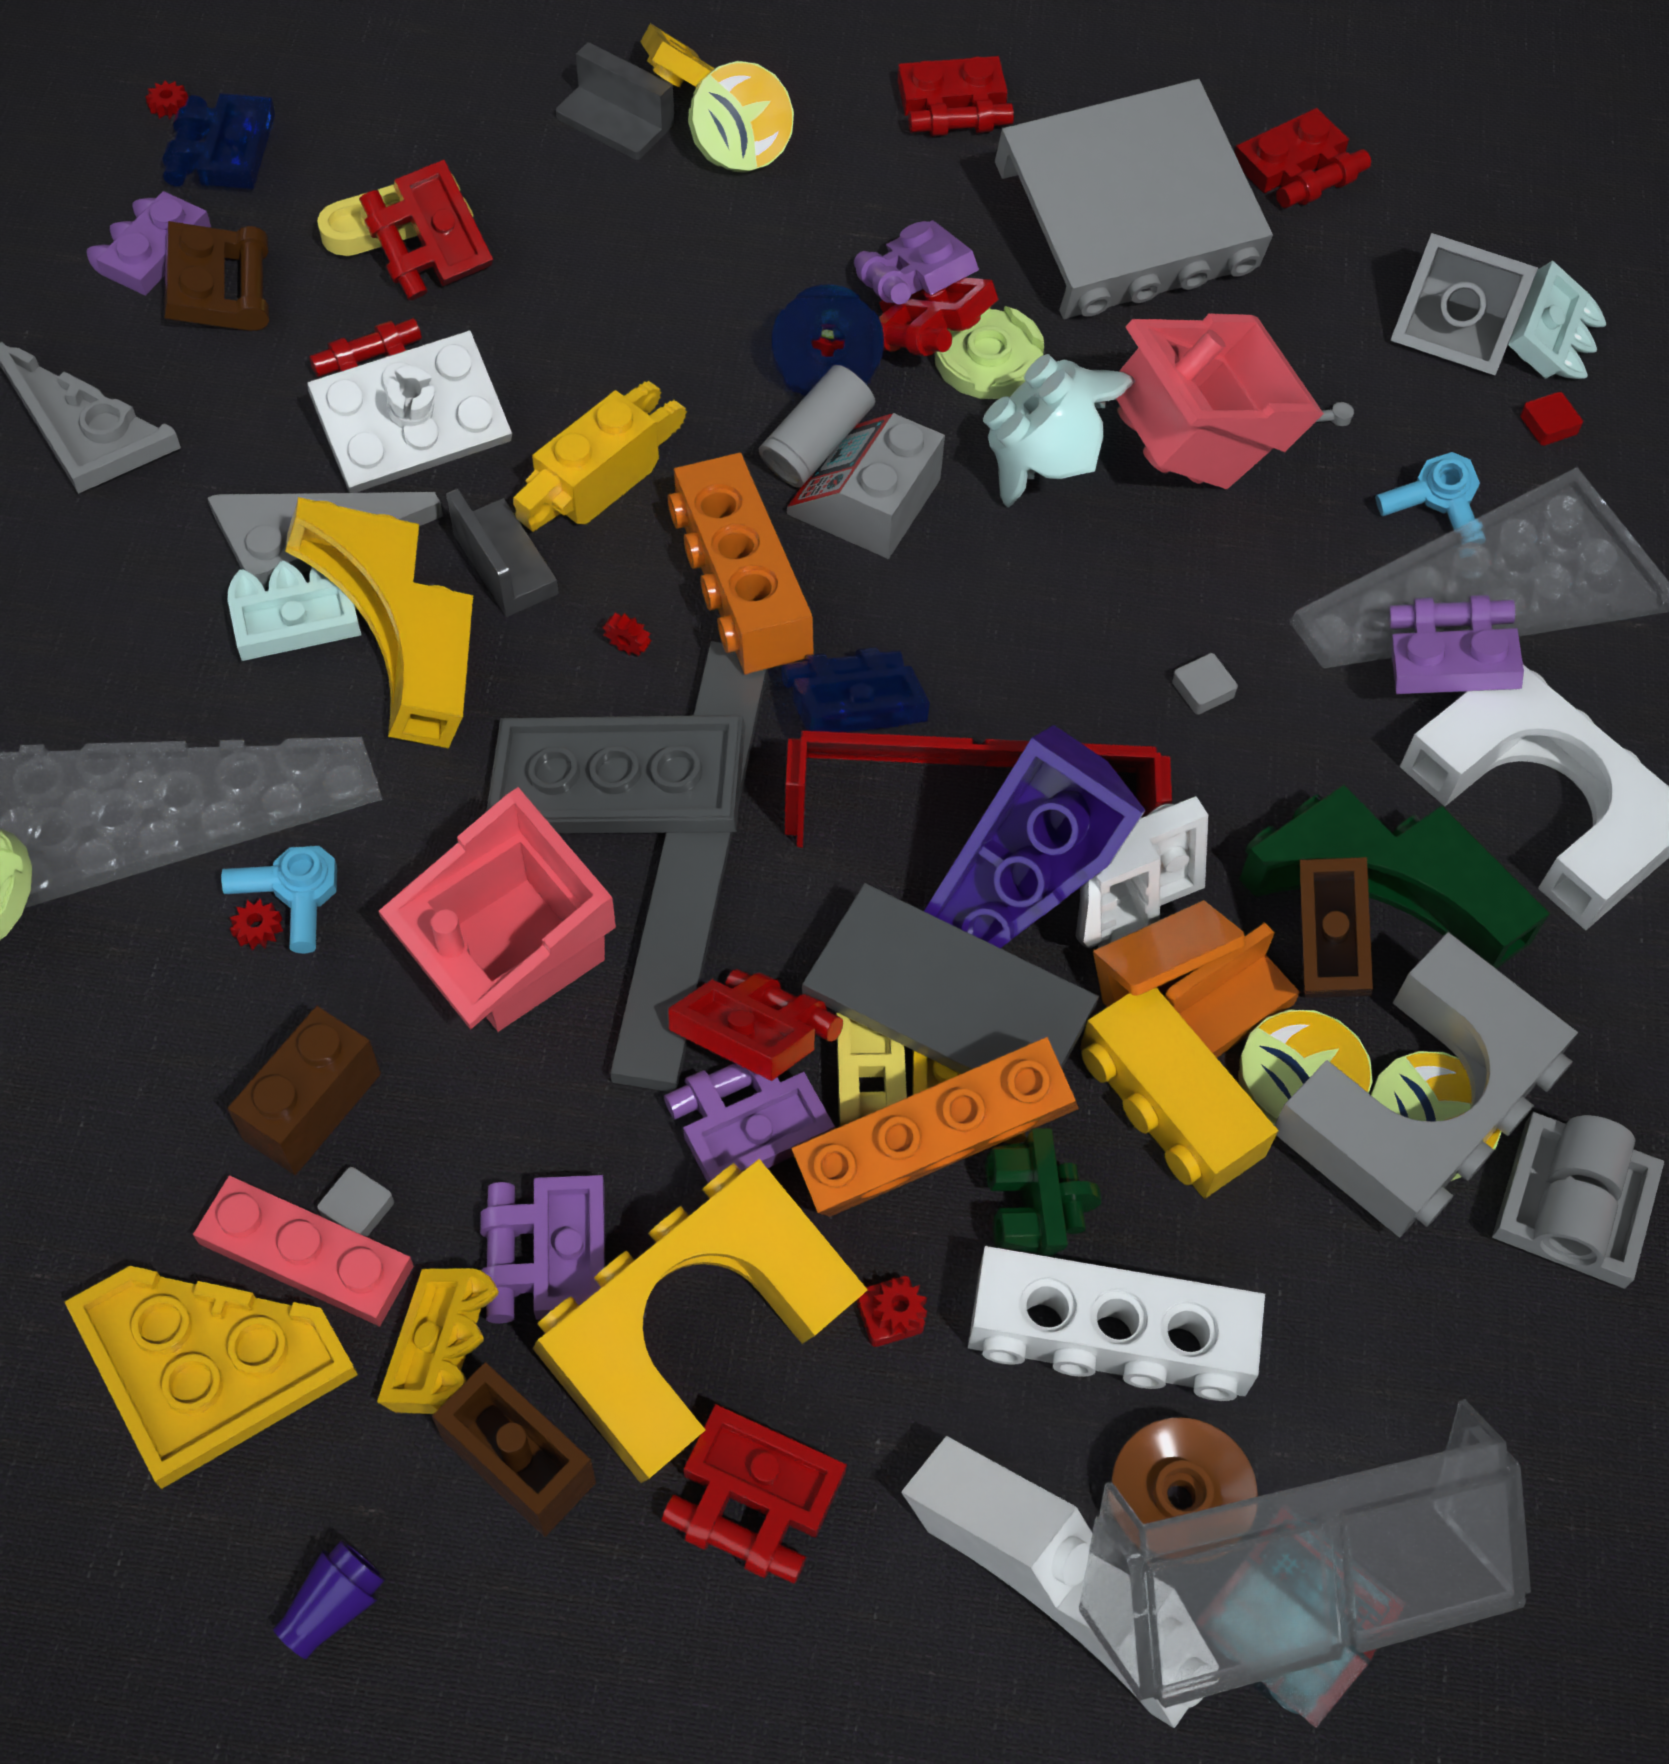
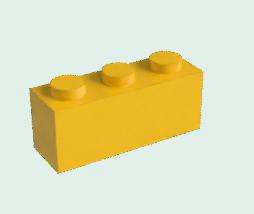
M1157 987L1138 996L1128 993L1087 1021L1080 1046L1084 1064L1095 1079L1101 1083L1108 1082L1123 1100L1124 1111L1134 1127L1144 1134L1149 1132L1165 1151V1159L1170 1170L1180 1182L1185 1185L1192 1184L1199 1194L1206 1199L1266 1157L1279 1130Z

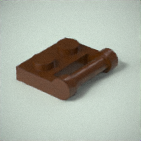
M168 221L166 233L164 318L249 331H257L266 327L269 322V306L263 299V259L268 254V236L265 231L254 226H246L235 232ZM224 258L241 260V298L237 301L224 299Z

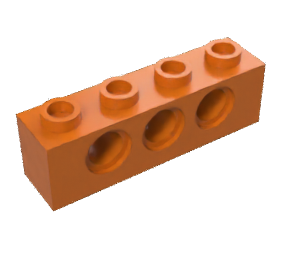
M741 452L674 468L676 493L668 494L671 518L676 529L685 527L687 534H684V545L691 568L701 567L704 575L700 576V582L708 610L718 609L721 617L717 619L725 652H736L744 674L814 657L812 613Z
M1045 1037L791 1149L817 1212L831 1217L1079 1108L1048 1037Z

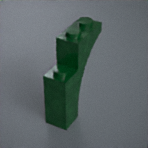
M1345 785L1324 799L1319 794L1309 798L1297 809L1292 820L1277 830L1274 826H1269L1257 834L1246 847L1245 852L1248 854L1239 878L1255 897L1274 892L1301 889L1300 860L1367 857L1369 898L1391 905L1412 915L1432 927L1442 936L1449 932L1495 969L1530 945L1550 914L1443 806H1440L1422 820L1417 815L1411 816L1391 833Z

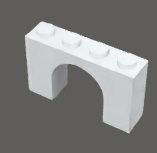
M1523 665L1522 689L1467 691L1414 734L1400 768L1444 806L1448 805L1489 770L1505 763L1518 761L1539 763L1549 766L1571 779L1583 792L1590 805L1593 827L1556 858L1538 889L1583 929L1587 930L1669 858V786L1641 764L1635 754L1622 748L1598 728L1586 713L1573 707L1548 686L1538 673L1529 670Z

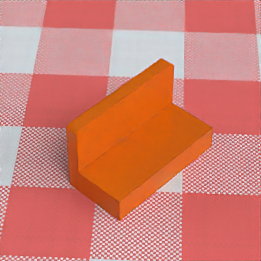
M1203 900L1094 950L1093 954L1102 1001L1109 1007L1128 993L1138 996L1156 987L1161 993L1166 992L1172 985L1197 968L1244 947V932Z
M1266 923L1244 936V947L1197 968L1172 985L1166 992L1165 998L1216 1058L1248 1037L1267 1017L1284 1012L1294 1005L1300 994V991L1266 955L1275 934Z

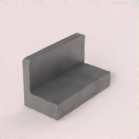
M589 42L576 53L579 87L556 108L557 119L635 160L641 159L674 126L673 84Z
M458 489L446 493L454 536L505 617L559 594L557 579L504 498L472 511Z

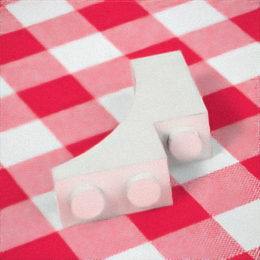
M946 1436L901 1492L928 1533L965 1554L1030 1600L1096 1656L1153 1716L1175 1728L1188 1708L1195 1706L1202 1700L1209 1688L1211 1676L1217 1669V1666L1173 1589L1101 1549L1076 1506Z

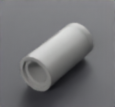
M833 365L759 447L761 458L780 479L794 487H802L875 405V398L871 390L862 379L849 369L840 365Z

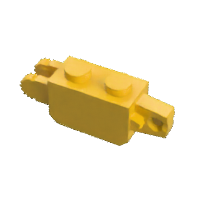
M644 381L643 384H639L638 388H634L625 396L617 390L613 391L532 455L534 471L526 479L527 485L513 497L516 519L532 532L560 514L567 515L577 524H588L652 472L659 459L658 446L670 438L672 433H676L677 429H680L681 424L684 423L683 421L686 418V408L673 400L667 404L665 403L663 407L648 415V413L650 414L655 409V406L659 404V399H661L660 388L650 381Z

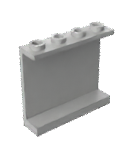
M1200 79L1002 128L995 164L1002 179L1018 175L1066 283L1065 293L1059 310L1063 319L1078 315L1094 316L1111 306L1130 301L1135 303L1146 302L1159 293L1181 287L1186 290L1194 289L1203 285L1208 280L1230 274L1242 276L1260 266L1273 234Z

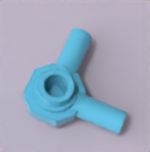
M1450 452L1429 459L1423 466L1416 482L1375 496L1376 504L1382 517L1425 503L1427 507L1448 514L1463 552L1474 550L1484 544V539L1470 507L1480 482L1471 460Z
M320 846L289 847L273 862V866L222 869V890L224 894L274 891L275 896L291 908L290 950L301 954L311 953L316 949L317 907L322 906L337 892V864L335 858Z

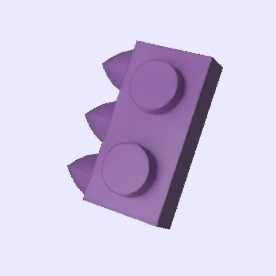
M164 191L157 198H143L134 201L132 204L136 216L134 221H121L110 225V233L114 241L111 245L102 244L87 249L88 260L95 271L145 296L165 276L168 221L211 228L206 210Z

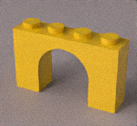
M760 1159L743 1172L735 1163H732L702 1189L709 1197L707 1202L691 1215H688L682 1206L678 1207L648 1233L656 1242L636 1260L626 1250L594 1277L601 1288L579 1306L574 1298L570 1296L537 1323L545 1334L537 1340L532 1349L640 1483L650 1479L705 1431V1428L656 1369L646 1349L643 1335L644 1310L652 1289L662 1278L675 1270L692 1265H715L730 1269L747 1279L760 1292L801 1344L818 1334L868 1290Z

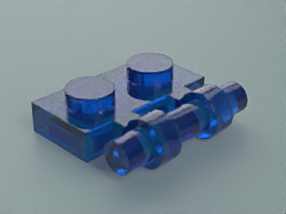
M220 93L216 107L209 108L207 102L202 97L196 95L189 96L185 106L179 108L173 123L176 135L174 140L168 142L163 154V163L165 165L164 180L172 186H181L185 181L186 175L192 173L194 168H196L201 185L254 189L275 117L272 98ZM204 135H207L205 142L199 141L203 139Z
M877 647L857 649L854 656L827 658L825 653L805 655L803 662L782 665L783 684L785 688L794 687L793 701L807 731L850 732L882 727L893 728L905 724L927 722L930 702L912 667L904 666L903 657L899 650L879 652Z

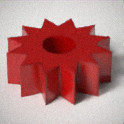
M165 80L162 85L155 83L156 88H148L149 94L145 96L147 105L150 108L151 114L158 113L159 119L165 115L171 119L173 114L180 116L179 111H188L186 105L190 101L184 85L177 86L176 81L168 84Z
M615 612L603 626V629L606 631L603 636L611 639L609 644L617 645L619 651L625 650L629 656L632 652L640 656L641 652L644 653L652 641L648 638L651 633L643 629L645 625L637 623L636 617L630 619L625 613L621 616Z
M261 898L255 905L247 900L246 908L236 907L239 915L229 917L233 925L230 928L232 936L237 937L240 947L249 943L252 951L258 944L266 949L267 940L277 942L274 934L283 931L280 924L283 920L280 911L275 910L273 902L263 905ZM254 922H262L258 927H251Z
M894 1278L891 1287L880 1284L881 1294L874 1295L872 1301L877 1306L873 1309L872 1316L881 1318L879 1328L890 1325L892 1335L898 1328L905 1335H907L908 1326L919 1329V1319L926 1318L927 1310L923 1308L927 1302V1297L918 1295L920 1285L910 1288L908 1278L901 1285ZM901 1301L908 1308L903 1312H898L893 1309L892 1304Z

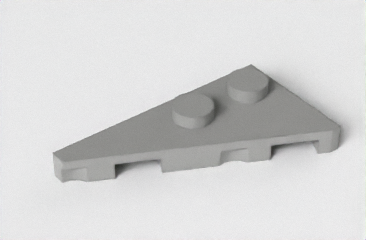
M0 342L1 368L78 494L181 448L176 432L171 426L163 423L158 428L136 417L132 406L118 399L105 397L99 389L66 372L57 376L40 367L36 357L20 348L6 346L3 342Z
M435 492L219 494L207 498L211 511L241 569L253 574L262 583L264 588L269 586L271 574L280 561L293 565L300 573L309 571L312 568L306 562L285 552L287 534L298 497L314 501H328L337 506L372 514H386L399 520L417 523L419 526L443 517L441 502Z

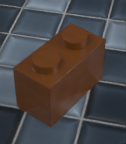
M1367 857L1300 860L1305 998L1371 996L1373 984Z
M316 1006L228 1106L227 1109L243 1141L296 1176L381 1075L370 1040Z
M486 1362L432 1415L442 1440L544 1537L596 1484L591 1459Z

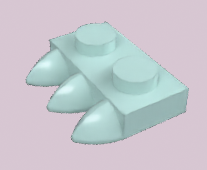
M1552 260L1537 270L1508 345L1522 360L1528 362L1545 379L1553 374L1565 378L1585 379L1588 374L1577 352L1595 353L1597 351L1594 339L1587 327H1605L1606 321L1601 309L1591 295Z
M280 561L271 574L269 591H265L262 583L253 574L244 569L239 570L230 583L228 604L236 644L242 661L361 636L353 602L333 582L313 567L310 571V582L306 583L303 575L297 568L285 561Z

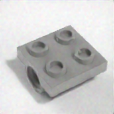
M1533 1112L1523 1129L1492 1238L1625 1289L1635 1278L1664 1161L1634 1150L1636 1140L1632 1132L1610 1119L1582 1115L1571 1118L1565 1124Z

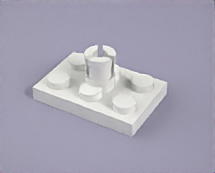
M471 331L307 382L308 392L349 493L360 492L510 442L512 438L511 429Z

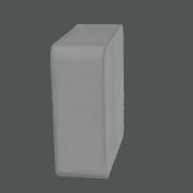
M1213 653L1176 669L1172 684L1193 712L1198 715L1233 699L1238 684Z
M349 1167L317 1207L323 1218L368 1237L393 1206L394 1200L389 1190L356 1168Z

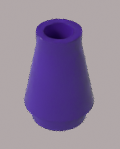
M341 1540L330 1553L322 1550L285 1616L274 1627L273 1631L293 1652L303 1659H308L319 1645L378 1600L375 1591L386 1579L361 1553Z

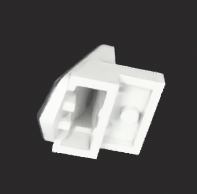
M1197 796L1175 805L1165 804L1159 806L1147 816L1141 818L1112 863L1080 887V903L1075 936L1084 947L1092 948L1098 945L1100 948L1160 920L1161 905L1205 888L1208 814Z

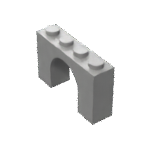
M1449 932L1410 971L1393 1004L1445 1044L1459 1058L1467 1072L1471 1085L1472 1100L1470 1110L1458 1117L1444 1121H1419L1404 1117L1385 1107L1331 1062L1326 1060L1284 1104L1274 1125L1279 1130L1276 1136L1399 1238L1416 1219L1426 1227L1434 1221L1453 1198V1195L1445 1187L1457 1173L1467 1181L1473 1177L1494 1151L1485 1143L1497 1129L1506 1136H1509L1534 1105L1525 1097L1536 1085L1545 1092H1548L1573 1062L1563 1053L1578 1033Z

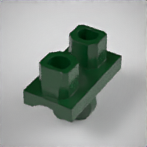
M1052 1128L1031 1129L1023 1144L994 1147L986 1159L985 1167L990 1191H1021L1023 1208L998 1209L994 1216L993 1225L995 1248L1053 1257L1055 1253L1065 1250L1067 1247L1066 1233L1078 1234L1086 1230L1084 1213L1094 1210L1101 1205L1100 1187L1096 1183L1079 1181L1076 1164L1064 1163L1057 1167Z

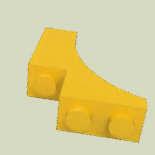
M298 497L287 534L285 552L306 562L326 576L353 602L368 623L384 657L389 677L391 704L388 737L449 748L463 718L473 595L452 591L440 585L428 586L413 582L419 524L399 520L386 514H372L337 506L328 501H314Z

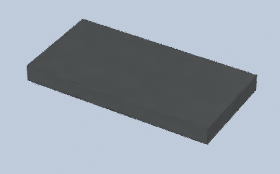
M743 715L500 718L487 811L505 795L519 787L557 833L737 832L746 729Z
M866 883L862 886L802 984V994H807L823 1001L826 1007L960 1074L1045 1037H1048L1059 1064L1063 1068L1087 1021L1092 1015L1099 997Z

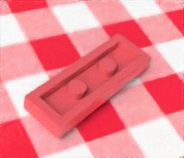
M228 1176L193 1233L199 1245L379 1327L414 1267L410 1256L232 1176Z

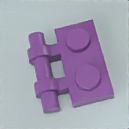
M934 220L930 222H917L903 229L899 238L886 244L889 253L884 256L877 252L862 251L854 259L858 278L866 286L873 288L876 295L883 301L900 305L906 303L912 294L922 289L932 295L979 270L973 251Z
M1470 595L1468 602L1434 603L1433 597L1414 598L1413 604L1390 605V629L1414 628V633L1392 634L1391 652L1396 694L1522 689L1524 668L1518 629H1492V625L1514 624V600L1490 601L1489 595ZM1469 626L1468 631L1436 632L1435 627Z
M734 1063L709 1075L704 1070L685 1078V1086L664 1095L666 1106L674 1120L695 1110H698L703 1116L702 1119L683 1127L684 1139L707 1183L732 1163H735L743 1172L760 1159L768 1169L793 1157L794 1154L791 1148L835 1129L805 1072L782 1082L778 1078L770 1081ZM749 1085L757 1091L756 1094L728 1107H725L721 1099Z
M603 1175L534 1178V1204L515 1205V1186L511 1183L498 1182L488 1186L487 1208L483 1209L480 1214V1234L487 1238V1267L481 1269V1271L492 1278L499 1291L498 1296L486 1306V1320L488 1322L508 1323L513 1321L514 1297L521 1293H534V1314L537 1320L544 1318L568 1297L572 1296L580 1306L601 1288L594 1277L606 1267L605 1185ZM534 1233V1263L515 1264V1237L521 1234Z

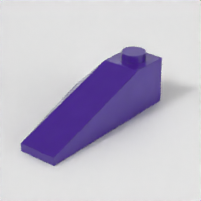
M1052 725L1031 738L924 912L998 948H1002L1065 898L1107 868L1146 810L1107 760L1055 725Z

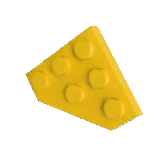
M128 1266L64 1301L155 1483L161 1489L358 1375L323 1310L319 1307L293 1302V1305H287L256 1298L251 1292L197 1281V1284L161 1277L157 1271Z

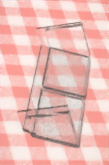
M1464 1399L1458 1403L1446 1451L1160 1521L1143 1524L1112 1482L1106 1483L1099 1517L1095 1518L1079 1612L1138 1700L1141 1701L1154 1697L1164 1708L1341 1659L1344 1654L1343 1648L1353 1645L1359 1653L1521 1609L1526 1603L1525 1594L1531 1592L1521 1468L1518 1461L1507 1451L1506 1441Z

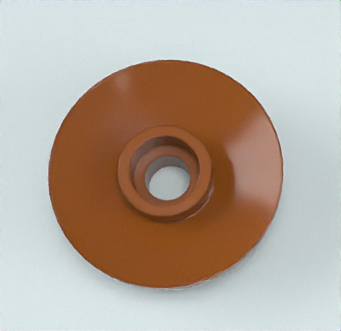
M1168 1418L1153 1422L1140 1429L1126 1442L1113 1468L1111 1496L1121 1526L1141 1549L1165 1562L1193 1566L1216 1561L1239 1545L1254 1521L1258 1503V1491L1252 1466L1242 1449L1232 1438L1206 1422L1191 1418ZM1174 1486L1185 1488L1191 1494L1192 1506L1186 1509L1173 1506L1168 1499V1489Z

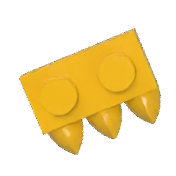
M473 1268L421 1270L377 1400L379 1404L395 1413L434 1414L467 1381L461 1371L466 1354L475 1350L484 1341L482 1332L476 1324L481 1308L491 1303L499 1293L496 1284L489 1275Z

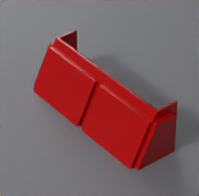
M801 731V739L788 738L785 835H797V847L803 848L807 758L1014 767L1029 741L985 739L983 744H973L972 738ZM1082 743L1107 760L1116 772L1136 773L1137 800L1146 810L1141 818L1147 816L1159 806L1172 804L1170 756L1161 755V753L1157 752V747Z

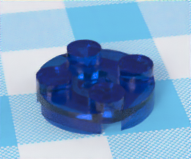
M818 285L807 288L797 294L796 299L788 303L785 309H782L777 316L772 331L773 360L783 377L784 383L793 392L806 396L833 365H840L849 369L862 379L867 386L879 368L884 348V333L880 319L874 310L871 311L868 305L859 299L860 296L852 290L837 285ZM823 330L833 331L834 340L843 341V349L834 350L831 357L822 356L821 350L814 349L811 341L821 338Z

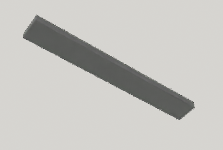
M711 641L694 716L743 715L746 729L740 803L768 669L744 674L736 652L726 653L722 643ZM733 832L666 833L610 1072L612 1083L666 1092L678 1089L688 1039L669 1030L668 1008L700 987Z

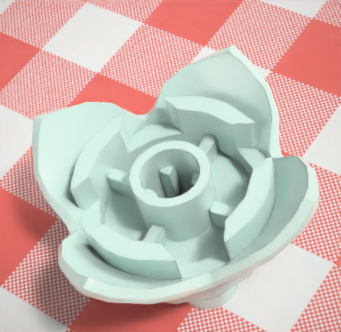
M1049 354L1038 358L1028 368L1024 376L1025 382L1016 389L1010 398L1008 396L1001 397L989 407L984 415L983 422L990 428L988 440L998 462L1000 496L1008 508L1022 495L1026 488L1027 479H1034L1035 472L1050 479H1065L1095 472L1103 441V421L1095 406L1103 409L1105 408V401L1115 400L1124 394L1135 382L1132 376L1118 371L1089 370L1065 359L1056 362Z

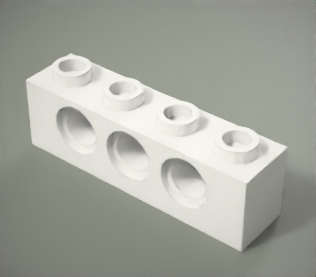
M985 1246L978 1274L968 1349L983 1351L982 1355L986 1359L1001 1364L1015 1365L1023 1363L1025 1359L1053 1363L1054 1370L1070 1376L1086 1377L1095 1374V1371L1123 1375L1124 1382L1139 1388L1158 1389L1164 1387L1166 1383L1193 1387L1194 1393L1205 1399L1230 1401L1234 1400L1237 1395L1246 1396L1259 1374L1265 1294ZM1036 1305L1049 1306L1059 1314L1062 1323L1055 1327H1042L1029 1317L1027 1310ZM1104 1317L1118 1318L1128 1326L1131 1337L1122 1340L1110 1338L1101 1331L1097 1321ZM1184 1329L1191 1332L1198 1339L1201 1349L1195 1352H1187L1177 1348L1171 1342L1168 1331Z

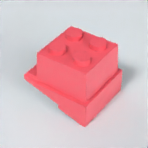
M1208 314L1203 320L1132 319L1126 325V329L1137 344L1138 349L1119 372L1132 376L1135 382L1124 394L1116 398L1120 405L1117 408V412L1131 429L1137 431L1145 444L1143 448L1144 456L1153 467L1162 473L1171 471L1187 476L1197 484L1205 482L1228 489L1272 449L1275 448L1286 452L1324 414L1256 316Z
M519 787L505 795L458 835V843L379 910L383 921L470 1030L486 1017L499 1032L605 960V935L616 928L612 896Z

